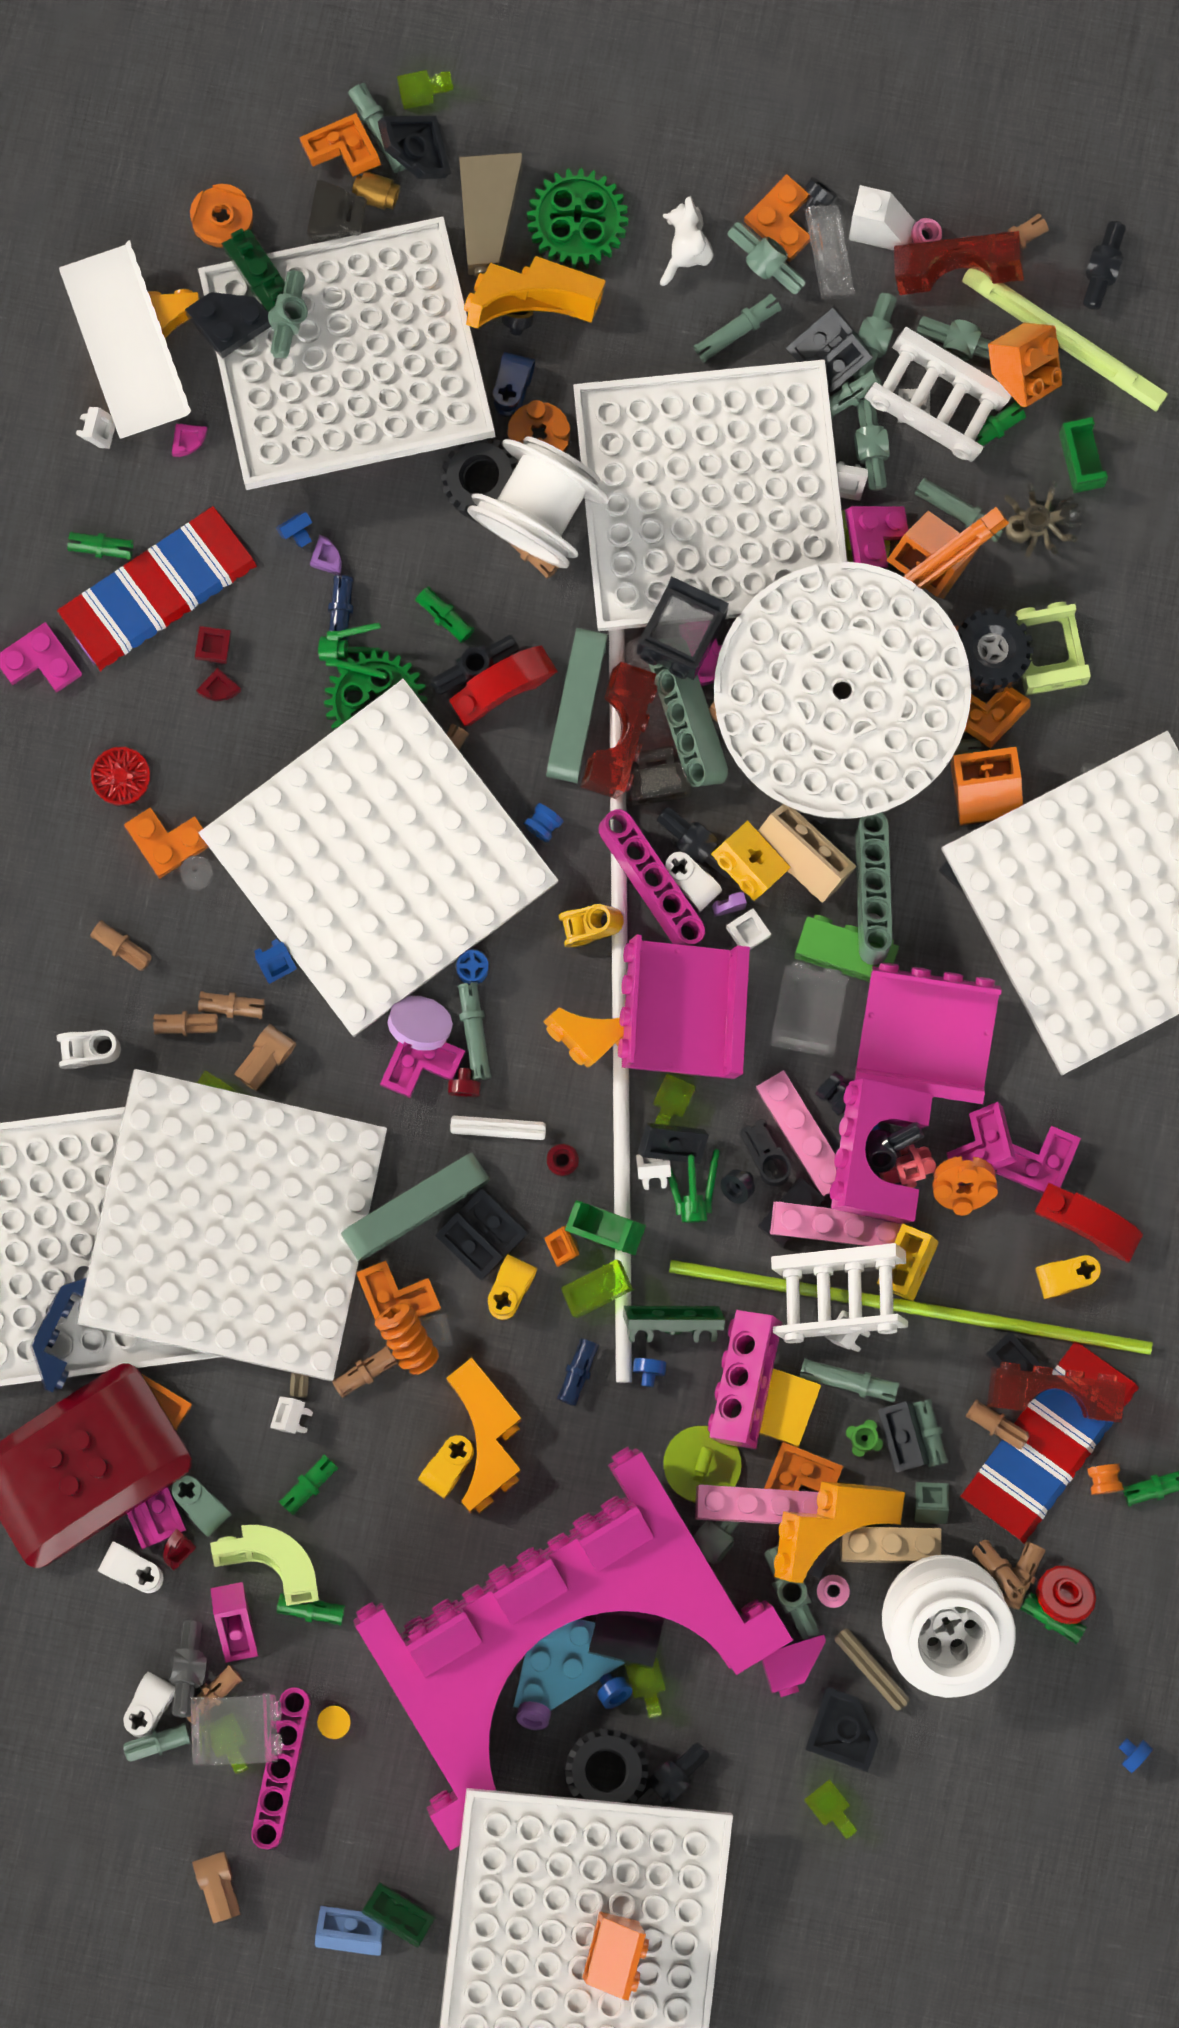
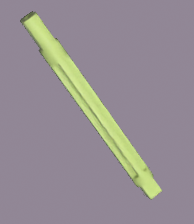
M972 264L965 273L962 280L963 283L1021 322L1055 326L1060 348L1155 412L1168 396L1167 392L975 264Z

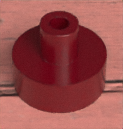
M459 1068L458 1079L448 1081V1095L456 1097L480 1096L481 1083L471 1080L472 1069Z

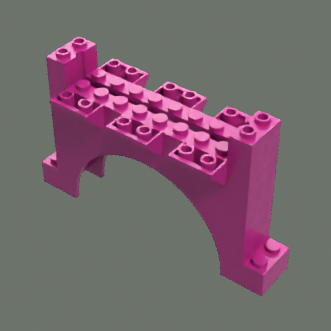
M626 1447L612 1456L614 1462L608 1465L626 1497L621 1499L615 1496L601 1505L603 1510L592 1516L590 1513L579 1517L573 1522L575 1527L569 1530L571 1534L567 1536L563 1532L547 1542L549 1546L547 1549L542 1550L540 1548L536 1551L531 1547L516 1557L518 1562L509 1568L505 1564L497 1567L488 1574L490 1579L485 1582L486 1586L481 1588L477 1584L462 1593L464 1599L460 1602L457 1599L450 1602L449 1598L443 1600L432 1608L434 1613L425 1619L417 1616L403 1625L405 1631L399 1633L382 1603L375 1606L371 1602L356 1611L357 1618L353 1620L356 1629L453 1789L451 1793H448L447 1790L438 1793L429 1800L431 1805L426 1807L431 1820L450 1851L460 1845L466 1788L496 1791L490 1768L489 1735L498 1696L517 1663L535 1644L554 1630L580 1618L605 1612L629 1611L653 1614L679 1623L704 1638L719 1653L728 1668H731L736 1675L793 1641L774 1607L765 1600L759 1602L756 1599L741 1608L743 1614H738L645 1456L636 1448L632 1450Z

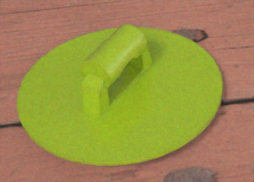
M693 1426L681 1431L671 1440L664 1454L663 1468L669 1485L678 1495L695 1503L696 1487L698 1485L735 1487L741 1474V1456L737 1446L720 1444L710 1438L708 1426Z

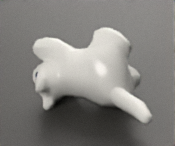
M691 196L685 199V204L681 203L677 208L671 210L670 213L663 214V218L668 219L667 223L675 227V236L672 242V258L660 280V285L662 286L667 285L673 279L678 267L706 266L713 258L714 253L711 244L701 231L704 225L699 207H695Z

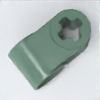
M185 1475L173 1483L172 1495L207 1537L232 1515L193 1476ZM186 1484L189 1487L193 1484L195 1485L192 1490L195 1494L193 1498L190 1499L185 1496L181 1499L180 1496L183 1494L182 1485Z

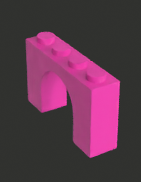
M866 1078L849 1082L844 1093L845 1115L839 1126V1133L841 1135L840 1149L836 1152L834 1160L835 1167H837L836 1176L830 1188L831 1209L897 1224L915 1221L919 1189L889 1183L880 1179L871 1170L867 1162L865 1146L870 1131L879 1122L902 1127L915 1122L919 1123L921 1128L929 1126L933 1094Z

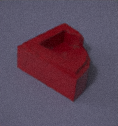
M217 668L201 684L196 692L208 700L224 701L238 695L241 692V688Z
M176 1529L164 1548L163 1558L165 1563L173 1571L176 1570L196 1549V1546Z

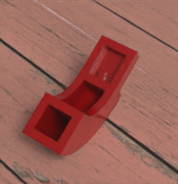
M535 646L509 656L479 673L466 683L468 686L450 698L449 701L464 726H471L504 701L524 691L536 689L558 671L543 646Z
M1048 1183L1035 1209L1036 1215L1083 1236L1094 1243L1100 1251L1127 1263L1130 1262L1143 1236L1137 1227L1112 1210L1079 1193L1073 1194L1051 1183Z

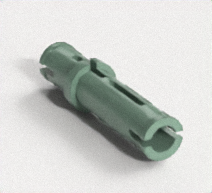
M365 83L354 86L349 90L348 95L361 114L360 120L372 132L394 173H398L399 170L403 171L406 168L384 149L377 122L383 117L384 110L381 105L376 104Z
M770 293L750 309L746 307L741 310L740 316L700 343L695 344L693 348L696 354L707 347L709 348L699 356L702 362H707L708 359L750 330L756 331L760 328L759 324L780 312L782 308L779 302L768 309L766 308L776 298Z
M925 477L914 494L965 524V528H968L979 518L986 515L982 512L983 508L978 505L973 507ZM1005 527L998 531L990 539L996 543L1003 533L1002 530H1004Z
M471 982L470 985L468 983L460 984L457 986L462 1009L459 1017L460 1021L464 1022L470 1069H472L471 1080L491 1079L482 1021L485 1018V1013L480 1007L478 983Z
M804 1358L800 1378L856 1392L862 1398H865L867 1395L890 1401L891 1403L895 1402L899 1386L898 1382L873 1377L870 1372L865 1371V1374L808 1360L807 1358Z

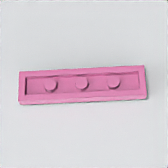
M783 1070L756 1086V1090L817 1190L825 1197L830 1194L831 1185L835 1181V1153Z
M774 1202L770 1234L860 1246H874L894 1243L902 1224L831 1208Z
M698 1485L696 1487L695 1519L780 1525L783 1511L817 1514V1496L819 1492Z

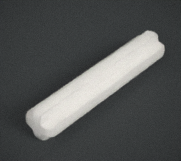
M452 1116L450 1130L453 1134L544 1140L546 1136V1124L539 1121Z

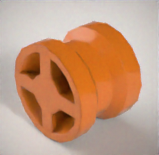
M1120 1464L1101 1465L1087 1469L1088 1476L1093 1481V1485L1090 1488L1091 1495L1124 1490L1123 1483L1118 1478Z

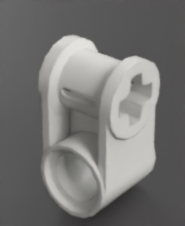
M673 853L666 860L664 866L697 913H700L722 892L718 882L686 853ZM674 865H684L683 873L678 872L674 874L672 872Z
M107 1030L67 1032L57 1035V1041L61 1043L62 1061L59 1062L61 1069H76L89 1065L111 1063L121 1053L120 1042ZM105 1039L111 1040V1050L108 1053L99 1054L97 1052L99 1042Z
M113 1541L98 1569V1572L122 1584L126 1583L144 1593L156 1592L164 1581L163 1573L159 1567L138 1556L139 1554ZM152 1569L151 1575L155 1577L153 1582L147 1581L143 1586L144 1580L140 1578V1574L142 1572L148 1573Z
M148 1671L142 1678L134 1698L124 1715L123 1721L126 1730L138 1738L151 1735L152 1730L155 1729L162 1714L167 1710L174 1697L175 1686ZM142 1714H145L144 1719L148 1722L146 1727L139 1726L137 1730H134L136 1726L132 1722L134 1716L140 1718Z

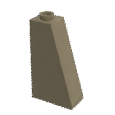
M522 153L459 157L468 275L478 277L479 273L485 274L490 263L499 266L502 264L522 174Z

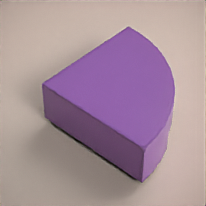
M319 535L310 567L341 576L342 561L339 551L331 540Z
M744 892L731 894L727 900L715 901L712 905L714 917L746 909L747 902Z

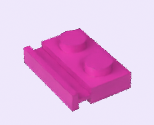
M169 1487L127 1513L142 1550L169 1539L176 1529L181 1533L187 1531Z

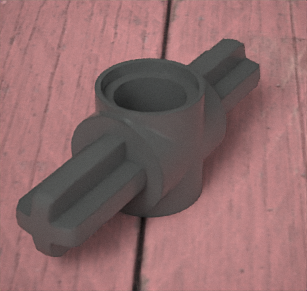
M195 1620L183 1622L180 1649L172 1652L168 1670V1681H171V1684L175 1686L172 1713L182 1718L192 1715L194 1691L202 1686L206 1672L207 1658L203 1652L199 1651L202 1624Z

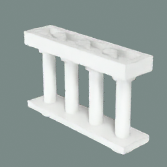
M905 327L892 346L893 349L898 351L899 357L883 386L875 382L864 398L870 401L871 405L877 410L887 411L952 450L956 457L973 462L984 448L975 442V439L991 410L995 409L1000 412L1009 402L1011 395L1000 382L908 327ZM910 361H915L925 367L927 372L911 401L908 402L893 392ZM938 377H941L950 382L954 388L938 417L935 418L923 411L921 407ZM968 393L978 399L981 404L963 435L948 426V423L964 394Z
M896 1243L771 1257L772 1270L780 1274L783 1279H786L787 1325L773 1326V1333L784 1339V1342L801 1343L807 1337L876 1330L881 1334H893L897 1332V1328L908 1327V1321L905 1318L893 1313L892 1269H895L896 1264H906V1251ZM876 1267L879 1270L880 1316L862 1317L861 1273L864 1272V1268ZM845 1270L848 1273L849 1319L831 1320L830 1276L833 1275V1271ZM814 1273L817 1276L818 1322L800 1324L799 1279L802 1278V1274Z

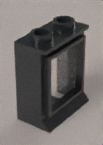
M671 576L665 592L640 640L637 642L636 653L640 655L643 661L651 665L660 664L669 668V672L678 678L686 679L688 677L694 680L727 617L729 603Z

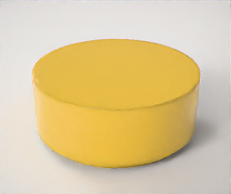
M329 1706L319 1714L317 1725L319 1731L325 1737L339 1739L348 1733L351 1719L345 1709L339 1706Z

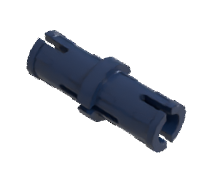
M339 575L333 577L332 603L328 604V611L331 613L329 631H341L349 628L350 614H353L354 606L351 605L354 578L342 575V579H340ZM348 636L342 637V640L348 641Z
M580 1338L572 1362L566 1366L565 1371L567 1374L556 1398L557 1400L572 1406L577 1405L582 1387L591 1376L589 1370L600 1345Z

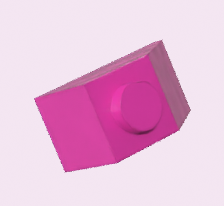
M243 1582L210 1588L213 1614L225 1662L258 1656Z
M824 1635L780 1648L761 1660L771 1693L779 1692L780 1697L800 1692L798 1685L805 1683L826 1642Z

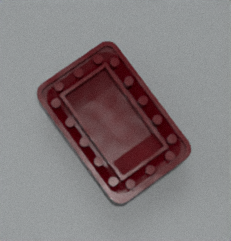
M129 1363L115 1366L0 1441V1522L27 1565L33 1568L48 1566L189 1472L192 1466L191 1455L137 1367Z

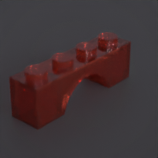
M1019 231L894 246L895 278L899 295L930 292L935 282L941 276L960 268L979 270L986 274L993 284L1024 280L1023 248Z
M620 662L612 669L604 699L618 713L621 723L620 737L615 747L607 750H597L588 757L581 788L617 799L625 791L628 792L634 779V774L630 773L633 762L638 760L642 744L638 743L641 732H645L649 723L650 715L646 714L649 703L653 702L657 693L658 686L654 684L656 673L624 662Z
M1001 1362L1000 1368L991 1367L987 1407L1025 1411L1029 1402L1037 1394L1056 1388L1067 1392L1077 1401L1083 1418L1122 1423L1126 1383L1117 1382V1376L1098 1374L1097 1380L1086 1379L1085 1372L1066 1370L1065 1376L1053 1375V1368L1033 1366V1372L1020 1371L1021 1364Z

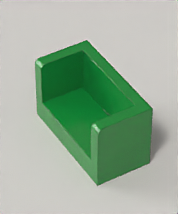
M1093 417L1063 423L1059 433L1074 494L1103 488L1108 479L1107 471H1102L1093 434V427L1095 425Z
M576 1200L565 1231L635 1256L646 1225Z

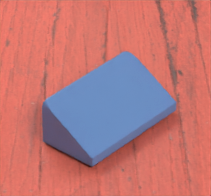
M320 1906L315 1946L318 1948L380 1956L385 1927L370 1919L361 1911Z

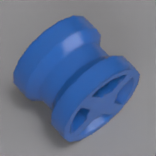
M538 803L534 808L535 813L532 818H527L523 825L536 837L549 843L554 829L561 827L564 821L553 810Z
M465 951L457 960V975L463 983H468V985L471 982L480 984L488 975L489 964L485 955L480 951Z

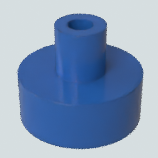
M635 1358L633 1372L642 1374L641 1386L653 1388L655 1376H665L667 1362Z
M607 1673L599 1680L602 1687L599 1689L597 1696L607 1709L623 1704L632 1694V1688L624 1677L613 1679L612 1675Z
M1128 1738L1118 1747L1127 1755L1121 1764L1130 1773L1134 1772L1153 1751V1748L1145 1740H1142L1135 1746Z

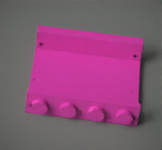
M638 934L630 939L629 943H626L623 954L624 962H628L627 975H624L622 980V994H626L625 1007H622L620 1012V1025L624 1026L623 1039H620L618 1045V1057L622 1058V1068L735 1079L742 1075L750 947L737 945L731 950L642 941V935Z
M882 962L879 967L872 966L854 1080L866 1078L933 1094V1097L983 1104L985 1095L984 1085L998 999L1002 991L1001 986L995 985L996 980L990 978L976 977V982L963 980V975L951 972H944V977L931 975V970L912 967V971L908 972L899 970V965Z

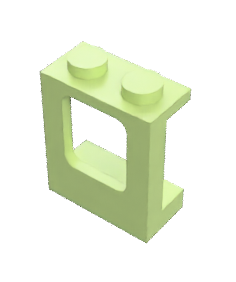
M1062 601L1048 605V609L1035 611L1034 607H1028L1016 612V616L1019 617L1016 623L1019 626L1022 623H1025L1028 627L1053 621L1060 622L1069 656L1066 662L1040 667L1033 665L1031 661L1028 669L1021 677L1025 696L1088 684L1091 675L1089 666L1085 665L1075 619V604L1067 605L1066 602Z

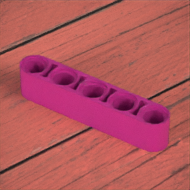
M622 809L610 811L599 824V834L671 942L673 944L695 946L704 937L705 927L703 922L633 818ZM609 820H617L622 825V833L613 832L609 827ZM628 846L636 847L639 850V860H634L628 856ZM645 874H654L658 879V886H650L645 880ZM664 899H669L675 903V913H669L664 909ZM682 926H688L693 930V940L685 939L682 936Z
M299 1688L285 1690L279 1700L251 1834L254 1844L261 1849L277 1847L284 1835L311 1707L309 1695ZM292 1694H300L304 1699V1706L298 1712H290L286 1706L287 1698ZM286 1726L294 1727L297 1732V1739L291 1745H284L279 1738L280 1731ZM279 1759H285L290 1764V1772L284 1778L276 1777L272 1771L273 1764ZM271 1792H278L283 1797V1805L277 1811L269 1810L265 1804V1799ZM264 1825H271L276 1830V1838L270 1844L262 1843L258 1837V1832Z

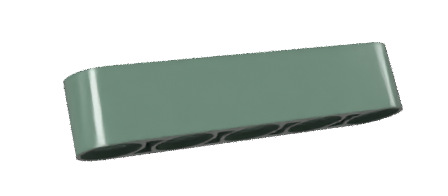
M576 628L546 773L548 778L578 783L608 639V634Z
M682 638L656 639L691 656L689 647ZM649 664L688 783L694 787L722 784L728 775L727 763L698 675H696L694 680L688 677L681 679L671 674L669 668L663 665Z
M884 813L861 817L855 835L859 954L861 959L870 965H879L884 962L892 944L889 825ZM866 827L875 828L878 832H870ZM867 856H875L879 861H871ZM868 885H876L880 888V890H873L869 888ZM868 914H877L881 919H873ZM869 943H878L882 948H874Z
M473 1152L469 1153L350 1225L341 1233V1236L358 1262L362 1261L479 1190L490 1181V1178Z

